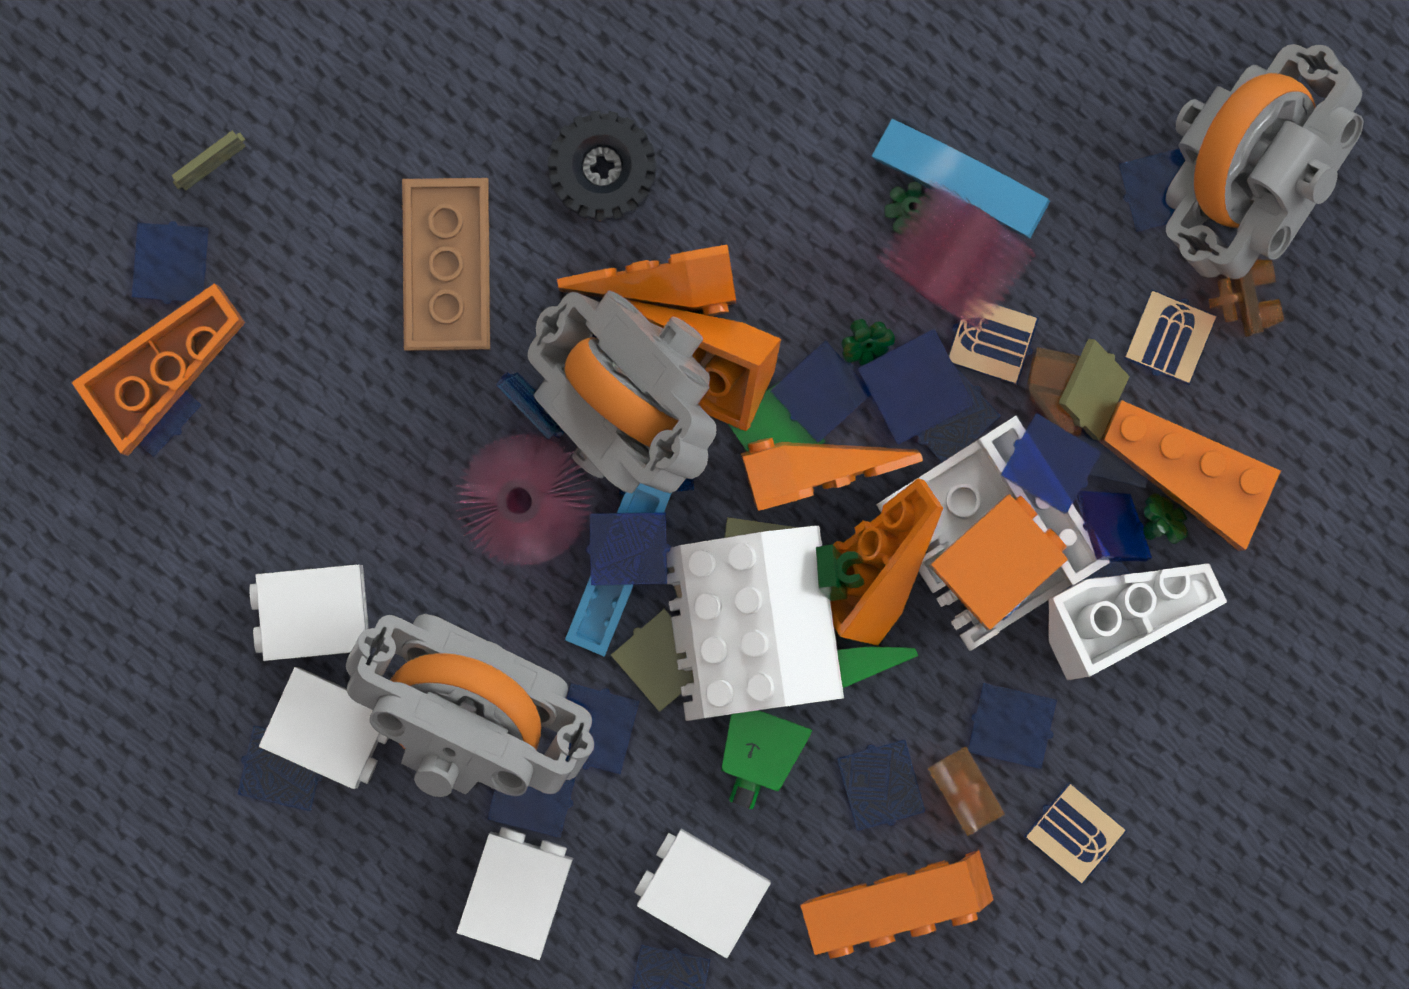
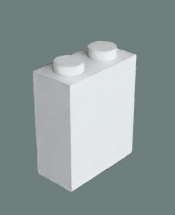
M363 565L256 574V584H250L252 610L259 609L260 627H254L253 630L254 646L256 653L263 652V661L351 653L360 634L369 629Z
M294 667L259 747L345 786L356 789L360 781L368 784L378 760L371 758L377 743L386 744L389 738L380 734L371 726L369 719L373 710L352 700L346 688L302 668Z
M501 827L499 834L491 831L488 835L457 933L540 960L573 858L565 855L567 848L542 840L541 846L538 847L524 842L526 834Z
M680 829L677 836L668 833L656 854L663 859L655 874L648 870L646 871L634 892L641 896L637 906L716 953L728 958L771 882L683 829Z

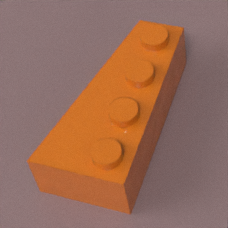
M214 283L71 383L120 454L129 456L245 322L221 287Z
M1123 400L1117 403L1099 442L1156 485L1167 496L1192 513L1208 528H1211L1238 551L1247 549L1281 472L1274 467Z
M978 850L965 854V857L956 863L949 864L948 861L945 862L943 860L917 869L915 874L908 875L907 872L898 873L876 880L874 885L867 886L864 883L809 899L800 906L814 954L818 955L828 952L829 958L833 959L855 952L853 945L869 941L870 948H875L894 942V934L910 930L911 937H917L937 930L935 923L951 919L953 926L973 922L978 919L976 913L983 910L994 899L981 854Z

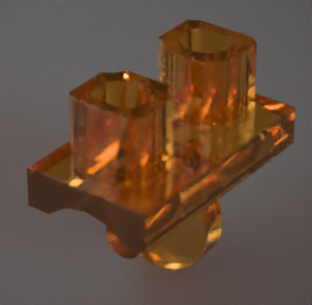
M1256 260L1245 276L1234 279L1235 294L1232 292L1230 278L1218 280L1220 297L1209 299L1210 309L1223 307L1226 323L1238 320L1235 304H1239L1245 337L1259 335L1264 332L1263 329L1284 321L1280 300L1276 299L1258 303L1255 290L1257 286L1276 282L1272 260Z
M966 746L928 767L967 836L1005 815Z

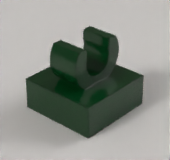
M833 544L816 547L818 587L830 601L847 599V587L858 588L864 585V579L860 574L847 575V569L851 565L863 563L859 553L848 551L841 554Z

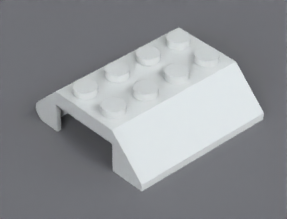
M1014 416L919 477V479L925 480L943 507L927 549L928 553L925 554L919 569V573L932 593L946 586V584L929 567V564L1008 494L1014 499L1021 495L1037 512L1038 515L1033 520L1043 532L1051 528L1067 546L1062 553L1068 560L991 630H986L969 610H964L955 616L951 623L956 630L970 621L974 624V626L960 635L969 651L1000 633V630L1040 606L1049 598L1057 595L1069 586H1074L1110 563L1017 416ZM909 483L908 485L904 486L900 490L896 491L889 497L885 498L884 500L876 504L880 512L882 513V508L885 503H887L889 500L895 497L898 493L904 490L911 483ZM951 590L937 598L941 607L950 605L958 600Z
M819 526L758 532L679 545L664 549V552L662 551L664 568L674 567L675 570L674 573L665 575L666 584H672L673 586L681 585L682 597L669 601L670 611L680 610L681 613L679 616L671 617L676 654L686 653L687 656L685 659L677 660L678 670H693L694 683H688L686 686L681 687L682 696L692 695L693 701L683 703L686 721L844 698L830 600L818 587L816 547L822 546Z

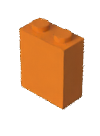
M1010 494L1006 495L929 564V567L986 630H991L1068 560L1062 553L1067 548L1065 543L1051 528L1043 532L1033 520L1038 515L1037 512L1021 495L1017 499H1014Z

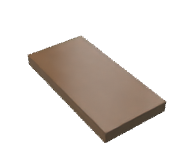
M402 179L404 351L491 350L489 179Z

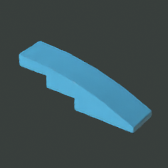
M891 119L872 154L876 161L913 178L922 186L944 195L961 207L1029 239L1050 203L1048 198L1010 177L894 119Z
M641 483L633 493L625 492L616 516L624 517L614 520L612 524L622 521L627 537L611 543L607 535L606 540L614 559L612 560L606 542H604L610 561H608L602 547L606 563L600 552L599 556L602 564L600 565L599 559L596 561L597 570L644 551L632 516H639L636 519L637 524L641 521L639 519L640 516H643L642 518L659 526L660 521L649 516H654L661 520L672 493H666ZM628 518H630V520H631V523H632V525H633V528H634V531H635V533H636V536H637V539H638V541H639V544H640L641 549H639V547H638L637 541H636V539H635V536H634V533H633V531H632V528H631V525H630V523H629ZM624 520L627 521L628 527L630 529L631 535L637 548L636 551ZM643 521L639 525V530L643 533L649 524ZM619 524L610 527L609 534L612 541L624 537L621 533L619 536H614L611 533L612 529L619 527ZM651 525L650 527L656 533V527ZM648 528V530L646 531V533H647V534L652 538V540H653V538H654L655 535H654V534L652 533V531ZM642 536L644 542L647 541L649 544H651L650 541H648L646 538ZM625 539H627L632 552L629 551ZM622 540H623L624 545H625V548H626V550H627V554L625 553V550H624V548H623V545H622V542H621ZM617 542L620 543V546H621V548H622V551H623V554H624V555L621 554V551H620V548H619V545H618ZM613 544L616 545L620 557H618ZM645 544L646 549H649L650 546ZM641 555L637 556L633 561L635 571L638 570L641 563ZM633 558L628 559L624 567L622 566L624 562L617 564L618 567L637 580L635 576L625 570ZM631 564V565L629 566L628 570H630L632 573H634L636 576H638L639 573L636 574V573L633 571V569H632V564ZM607 568L601 570L600 573L602 576L605 575L610 583L603 578L597 584H594L593 577L598 581L602 576L597 572V579L592 571L565 638L570 643L604 657L635 585L634 581L627 583L631 579L629 577L626 579L620 570H618V574L612 577L610 573L614 574L613 571L616 573V570L607 571ZM619 574H621L619 578H624V581L618 583L620 580H614Z

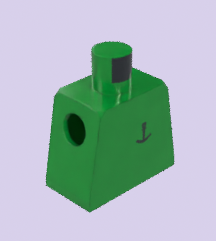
M760 710L731 714L721 771L737 777L729 801L753 810L761 786L779 791L807 743L812 729Z

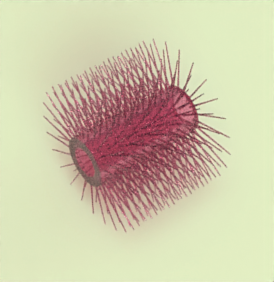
M938 187L939 193L943 196L939 195V201H934L937 205L934 206V203L931 202L932 204L929 205L931 210H925L926 216L921 214L924 218H919V223L921 224L919 226V233L912 235V232L909 231L910 239L907 238V243L905 244V247L909 250L906 251L900 247L901 249L897 256L892 251L894 253L892 258L899 265L891 263L889 270L904 278L902 280L910 283L908 286L912 287L924 298L942 308L945 312V309H947L955 318L961 317L963 322H970V325L973 326V321L977 318L980 319L979 313L983 311V304H990V299L986 297V294L990 292V295L993 296L992 288L995 290L1000 289L998 284L1003 281L1002 277L1005 276L1004 274L1008 275L1005 272V267L1008 266L1013 269L1011 267L1013 266L1011 259L1013 257L1018 260L1019 255L1017 253L1020 252L1018 249L1023 251L1021 246L1024 244L1016 240V237L1010 234L1012 232L1002 227L1005 225L1000 224L989 214L981 210V207L978 208L971 204L969 200V203H967L962 197L958 198L953 192L950 193L946 189L943 190ZM973 314V315H974L973 317H974L975 319L973 320V319L969 318V317H971L970 315Z
M522 434L521 442L520 435H516L517 445L516 439L514 444L513 435L509 437L511 442L510 450L509 447L507 449L505 442L504 445L502 443L501 449L500 447L499 450L498 448L497 450L495 449L498 454L497 457L493 454L490 447L487 448L485 445L490 455L488 457L485 452L481 455L490 464L486 466L483 462L476 460V463H478L476 467L478 469L476 471L469 470L468 474L470 475L462 478L472 483L458 485L461 488L477 491L460 492L458 495L484 498L454 502L491 503L456 511L497 505L498 507L469 515L473 516L499 509L462 526L474 524L494 515L464 535L474 533L491 523L471 541L478 540L488 533L476 547L485 545L492 538L488 544L491 548L490 550H492L491 554L495 555L497 550L499 552L503 550L506 558L507 556L509 558V554L511 558L512 554L514 564L516 555V565L519 549L521 567L522 562L524 566V548L526 565V544L527 564L529 554L530 566L531 561L533 564L532 551L533 557L535 554L536 562L538 563V560L540 562L539 555L541 558V554L543 557V554L545 556V553L546 555L547 552L549 554L550 549H554L552 544H555L562 554L564 550L559 545V540L565 547L569 548V544L560 539L563 535L566 539L569 538L574 542L571 539L572 535L569 534L571 533L570 529L574 527V530H576V527L585 520L578 516L582 515L583 517L587 513L588 515L592 513L572 507L586 508L592 504L567 502L564 500H585L594 497L558 496L586 491L592 488L551 494V492L580 484L576 483L550 490L585 473L575 475L555 484L579 469L580 466H574L559 475L575 462L573 459H570L561 466L573 452L562 454L563 451L558 446L556 449L553 447L551 440L549 445L547 443L548 448L546 449L544 439L543 441L541 439L540 447L539 443L537 447L536 434L535 437L533 434L532 447L531 438L529 447L530 435L528 434V446L527 435L526 445L524 438V460ZM522 488L528 491L532 498L529 510L523 509L518 503V493Z

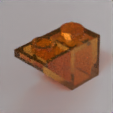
M1037 347L1033 351L1025 393L1058 442L1069 444L1072 441L1073 435L1080 436L1082 427L1074 426V419L1058 403L1080 356Z

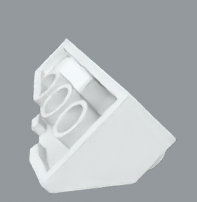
M1210 564L1087 579L1049 598V643L1067 680L1090 677L1227 603V600Z

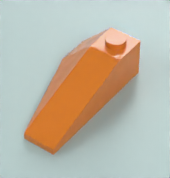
M728 245L670 255L671 258L668 259V263L659 264V261L644 260L625 266V271L617 272L616 268H608L557 279L558 288L561 292H577L582 295L603 298L608 291H612L628 300L690 311L703 310V315L708 316L728 313V305L736 304Z
M628 300L650 323L664 328L671 317H677L700 333L703 341L692 356L709 373L710 388L698 404L709 416L747 431L775 372L781 339L743 322Z
M772 437L749 443V451L741 453L753 501L758 511L813 496L814 487L822 485L823 489L839 488L855 481L857 475L864 474V477H873L923 461L921 452L917 449L792 442L774 444Z
M916 479L885 503L882 513L871 522L862 521L854 527L855 534L845 542L836 541L833 544L841 554L855 551L863 559V563L851 565L847 569V575L860 574L864 579V585L858 588L847 587V599L830 601L833 625L840 637L878 646L901 616L943 511L942 505L925 480Z

